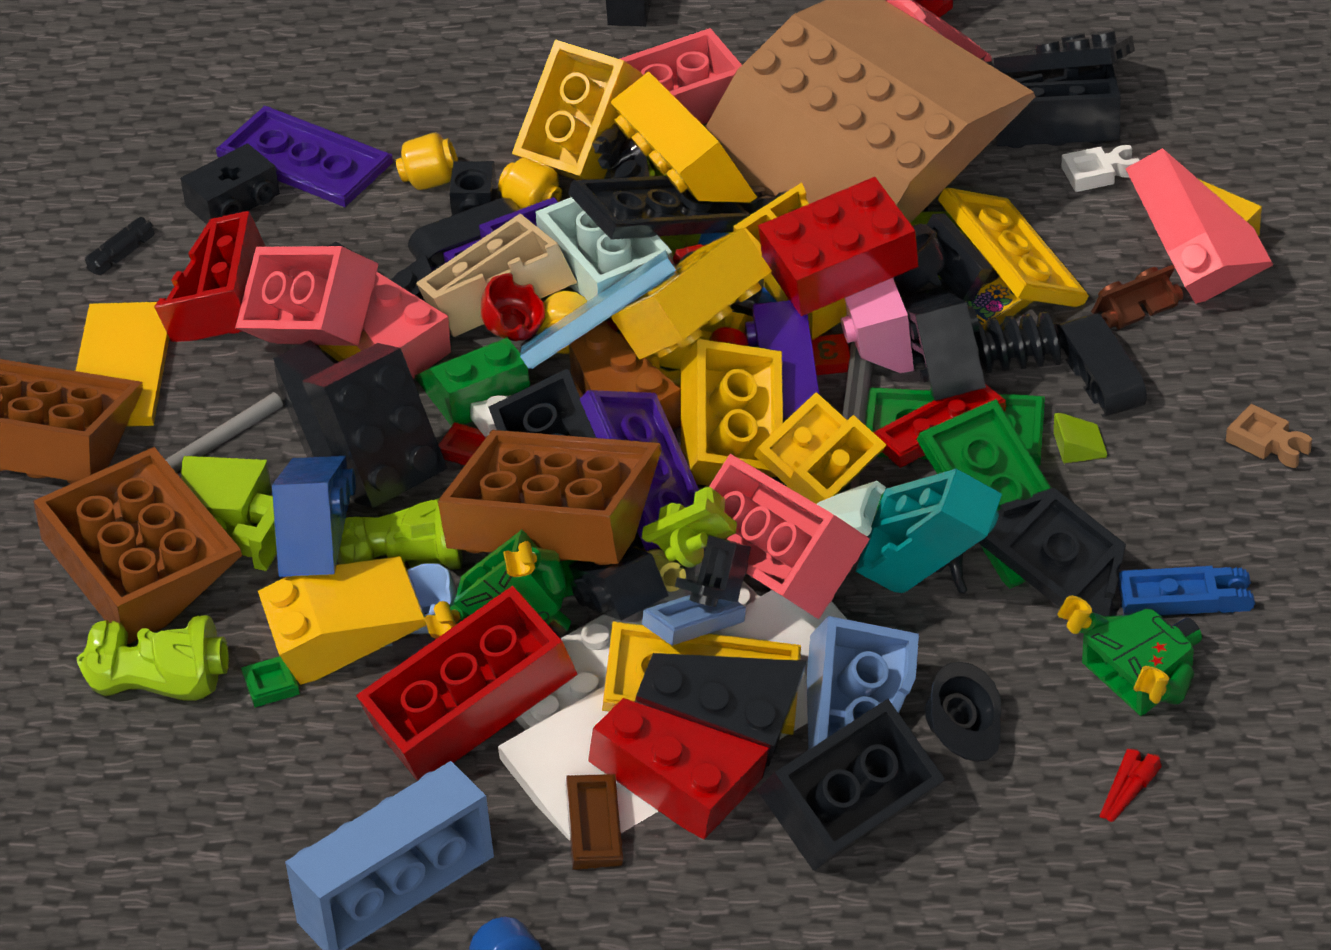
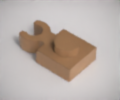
M1250 404L1227 428L1226 442L1262 459L1273 453L1278 455V459L1282 464L1291 468H1296L1299 464V451L1309 455L1312 446V438L1309 435L1298 431L1288 432L1289 421L1253 404Z

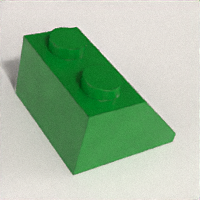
M508 337L415 375L417 382L451 426L454 422L462 425L472 422L470 418L471 403L488 400L493 396L514 395L530 387L528 367L520 357V352Z

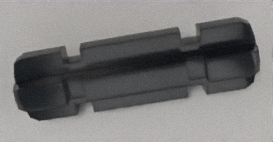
M143 217L136 218L128 224L127 227L129 229L126 227L121 229L101 244V250L96 248L84 259L87 265L86 268L93 274H104L112 268V262L117 264L140 247L138 244L140 241L145 243L154 236L153 224Z

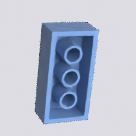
M450 761L435 771L426 773L417 782L394 796L385 798L376 807L353 821L344 823L335 832L312 846L300 850L294 857L285 861L297 923L322 950H346L493 858L494 853L486 795Z

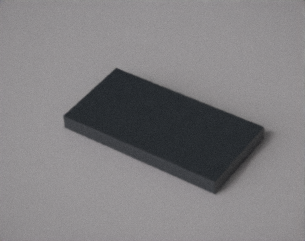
M667 176L572 181L568 192L572 199L611 240L645 238L656 235L661 237L734 232V225L750 216L738 202L698 201L687 189L680 193Z

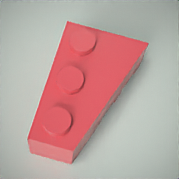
M376 272L374 288L371 292L358 348L362 351L376 343L401 348L411 376L414 379L415 375L427 370L451 353L448 316Z

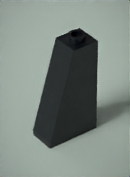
M309 340L273 358L278 388L307 458L331 457L332 454L302 381L335 364Z

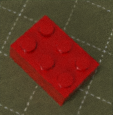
M876 177L867 179L758 225L762 257L772 270L771 274L800 316H804L918 267L915 229Z

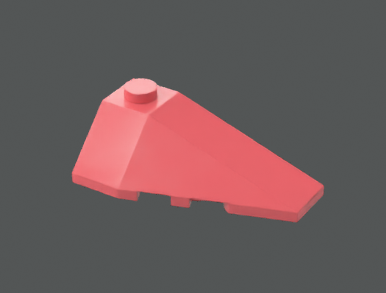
M1163 148L1125 168L1173 265L1195 304L1207 301L1273 266L1255 229Z

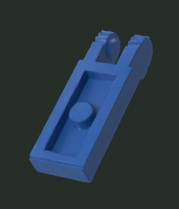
M1213 566L1125 570L1119 572L1118 585L1124 615H1131L1144 609L1154 610L1160 616L1218 612V610L1222 613L1251 611L1255 605L1253 593H1251V590L1248 591L1246 589L1251 584L1249 572L1246 569H1242V567L1232 569L1231 567L1213 568Z

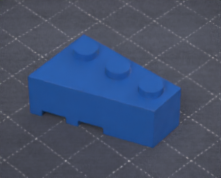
M346 456L292 458L272 484L279 577L335 574L350 496H355L356 492L355 472L353 468L347 469Z

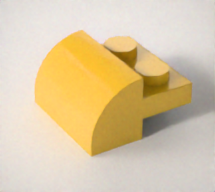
M815 392L757 447L754 456L785 483L786 487L817 504L840 493L884 450L886 444L855 415H852L848 420L845 419Z

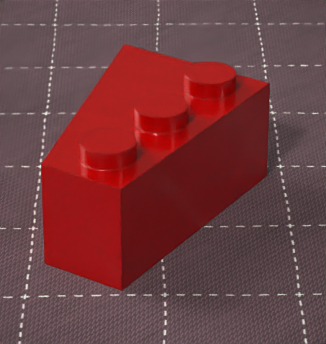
M250 211L210 219L188 253L191 259L184 272L177 271L171 279L174 288L167 299L159 298L154 308L171 342L194 341L228 333L236 334L242 332L235 327L256 247H266Z
M622 698L593 727L588 762L605 774H615L616 781L682 828L705 840L763 779L769 748Z

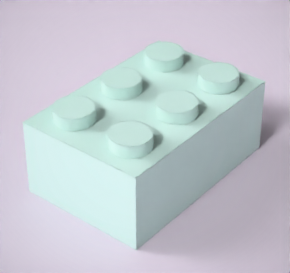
M572 197L535 212L537 227L559 244L577 283L570 287L576 293L584 296L587 302L664 250L667 251L673 260L672 251L658 235L645 238L611 240Z

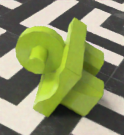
M705 487L695 492L693 505L685 508L681 504L670 503L661 507L659 519L643 527L642 539L646 542L657 544L669 561L678 560L681 565L689 568L702 562L704 548L706 547L709 535L724 539L736 534L737 522L724 512L725 498L713 488Z
M257 493L250 503L249 509L250 520L252 523L258 524L257 527L238 523L231 534V538L241 549L242 555L252 557L255 569L267 571L277 555L273 496Z

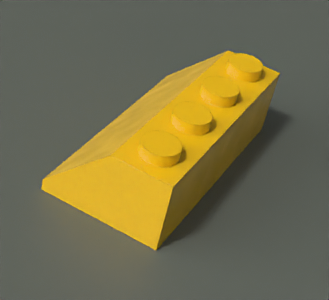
M649 71L610 101L619 114L614 121L628 139L631 138L646 157L649 156L657 169L663 175L666 174L680 193L687 189L698 201L751 203L757 198L721 143Z

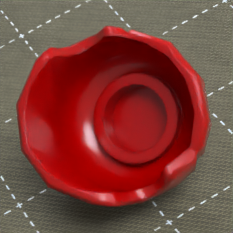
M505 273L492 277L485 287L481 297L480 317L486 328L494 335L503 339L508 337L509 340L517 342L527 340L536 335L545 320V308L543 301L534 292L532 284L518 285L514 282L512 273Z

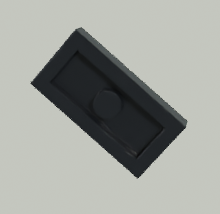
M945 213L933 214L927 225L937 232L936 237L948 257L947 264L938 275L958 298L966 302L974 301L982 286L992 283L998 279L999 275L971 244V240L962 234Z

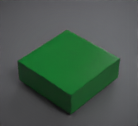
M280 656L241 667L242 676L254 708L300 694L294 675Z

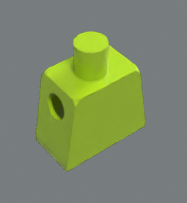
M183 457L181 479L230 537L238 523L254 525L249 515L250 503L257 493L270 495L272 490L267 460Z

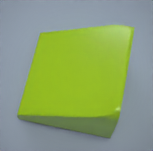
M1054 413L1053 434L1063 464L1107 458L1108 454L1097 424L1063 413Z

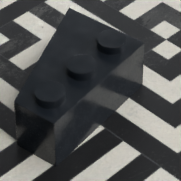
M939 287L901 297L908 314L913 365L922 363L925 367L924 370H920V377L924 383L930 382L933 399L937 401L986 388L974 333L979 332V322L974 307H968L966 301Z
M653 653L636 694L635 702L768 747L769 752L766 766H769L801 683L807 661Z

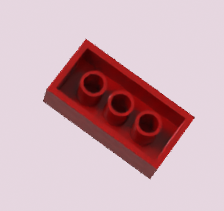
M512 585L359 692L356 697L374 729L418 781L426 773L435 771L450 761L454 763L578 674L563 641Z

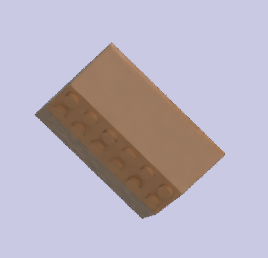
M824 0L793 14L736 71L705 128L721 143L749 186L763 187L767 195L776 196L779 192L789 191L802 182L806 191V198L810 204L867 179L876 177L909 223H911L1035 98V94L1029 88L885 0Z

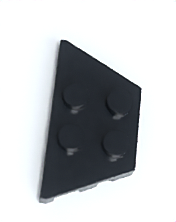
M1115 30L1091 34L1092 39L1085 38V33L1061 37L1062 43L1060 44L1059 40L1035 44L1036 49L993 58L994 67L1002 73L1113 64L1117 62V59L1124 58L1135 51L1133 36L1116 37Z
M1055 488L1035 493L1027 500L1016 499L1001 504L995 527L988 533L987 537L978 543L1059 608H1061L1068 596L1073 595L1085 600L1091 606L1092 612L1102 616H1109L1126 543Z

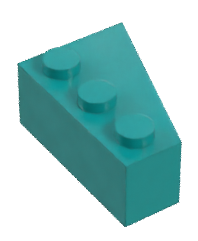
M958 469L885 489L872 524V531L868 535L870 540L863 549L855 572L893 592L905 593L988 536V533L992 531L997 523L999 516L997 507L1002 494Z

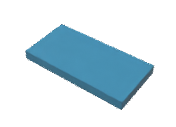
M664 250L523 344L520 357L528 369H533L676 274L675 264L667 251Z

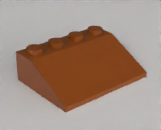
M0 359V471L9 470L26 473L27 476L32 478L51 477L63 479L72 484L107 468L129 422V417L141 395L143 382Z
M492 430L438 500L446 547L448 549L466 550L470 553H492L522 529L538 548L556 551L561 561H588L598 565L618 564L635 539L661 454V445L654 442Z
M155 447L33 501L41 540L103 619L108 620L110 623L116 621L124 626L128 633L127 644L138 640L137 633L142 628L155 632L166 627L242 556L239 546Z

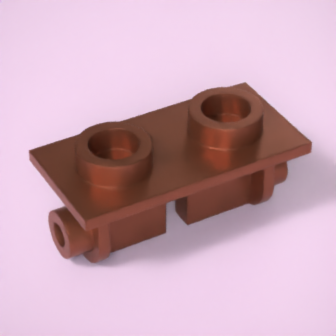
M1170 265L1160 270L1157 267H1152L1141 272L1133 281L1123 285L1120 281L1107 285L1098 293L1099 297L1091 312L1095 314L1103 311L1101 316L1109 328L1116 327L1119 330L1144 319L1145 314L1139 304L1143 303L1150 316L1176 307L1178 301L1183 299V292L1178 284L1172 285L1169 280L1175 270V266Z

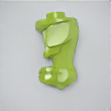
M435 499L378 518L359 516L346 518L337 561L340 565L374 560V558L382 555H387L388 558L401 556L403 561H407L411 568L421 564H444L450 570L461 569L463 556L462 550L448 549L446 547L438 506L439 499Z
M207 615L193 617L184 629L161 630L158 633H154L147 628H142L137 633L138 644L135 647H127L128 633L121 623L116 621L110 623L108 620L100 621L92 626L88 634L85 650L77 657V664L91 689L98 694L109 696L127 689H142L184 701L203 699L214 692L218 675L226 674L229 665L226 639L224 636L217 637L215 624L212 618Z

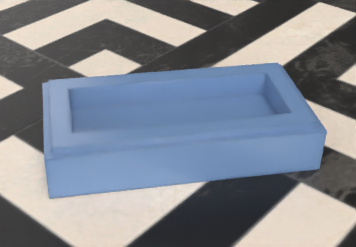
M690 595L643 610L642 625L670 645H675L744 622L746 607L739 602L722 599L718 600L717 607L707 606L690 601Z

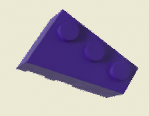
M791 301L753 304V321L745 322L748 346L782 351L784 423L815 392L819 394L808 314L800 316Z

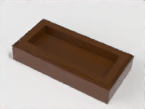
M615 774L567 775L565 786L572 870L622 866L623 852Z

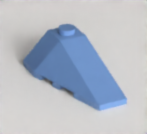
M827 616L810 635L806 679L808 750L886 699L890 700L899 713L906 695L910 693L916 679L918 633Z

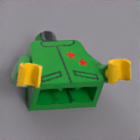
M521 529L461 576L454 600L455 605L450 607L448 602L439 601L434 606L435 615L424 617L429 634L433 638L440 637L513 585L555 634L561 638L570 627L571 620L559 610L562 606L567 586L559 554L554 550L538 548L527 533Z
M1073 595L1066 598L1057 615L1059 618L1068 620L1067 628L1071 633L1078 634L1081 632L1084 634L1082 663L1139 716L1146 714L1160 701L1170 704H1180L1184 701L1194 677L1192 668L1193 646L1202 640L1200 628L1194 620L1186 617L1171 626L1151 609H1144L1131 615L1102 616L1092 612L1091 606L1085 600Z

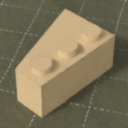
M518 214L416 284L426 303L448 316L449 332L453 337H456L484 324L480 317L481 297L492 277L512 273L516 284L521 286L532 284L534 292L540 299L577 283L559 244L522 214Z

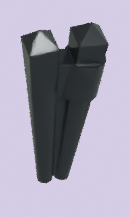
M616 123L609 129H606L592 143L595 154H602L598 159L601 169H612L627 139Z

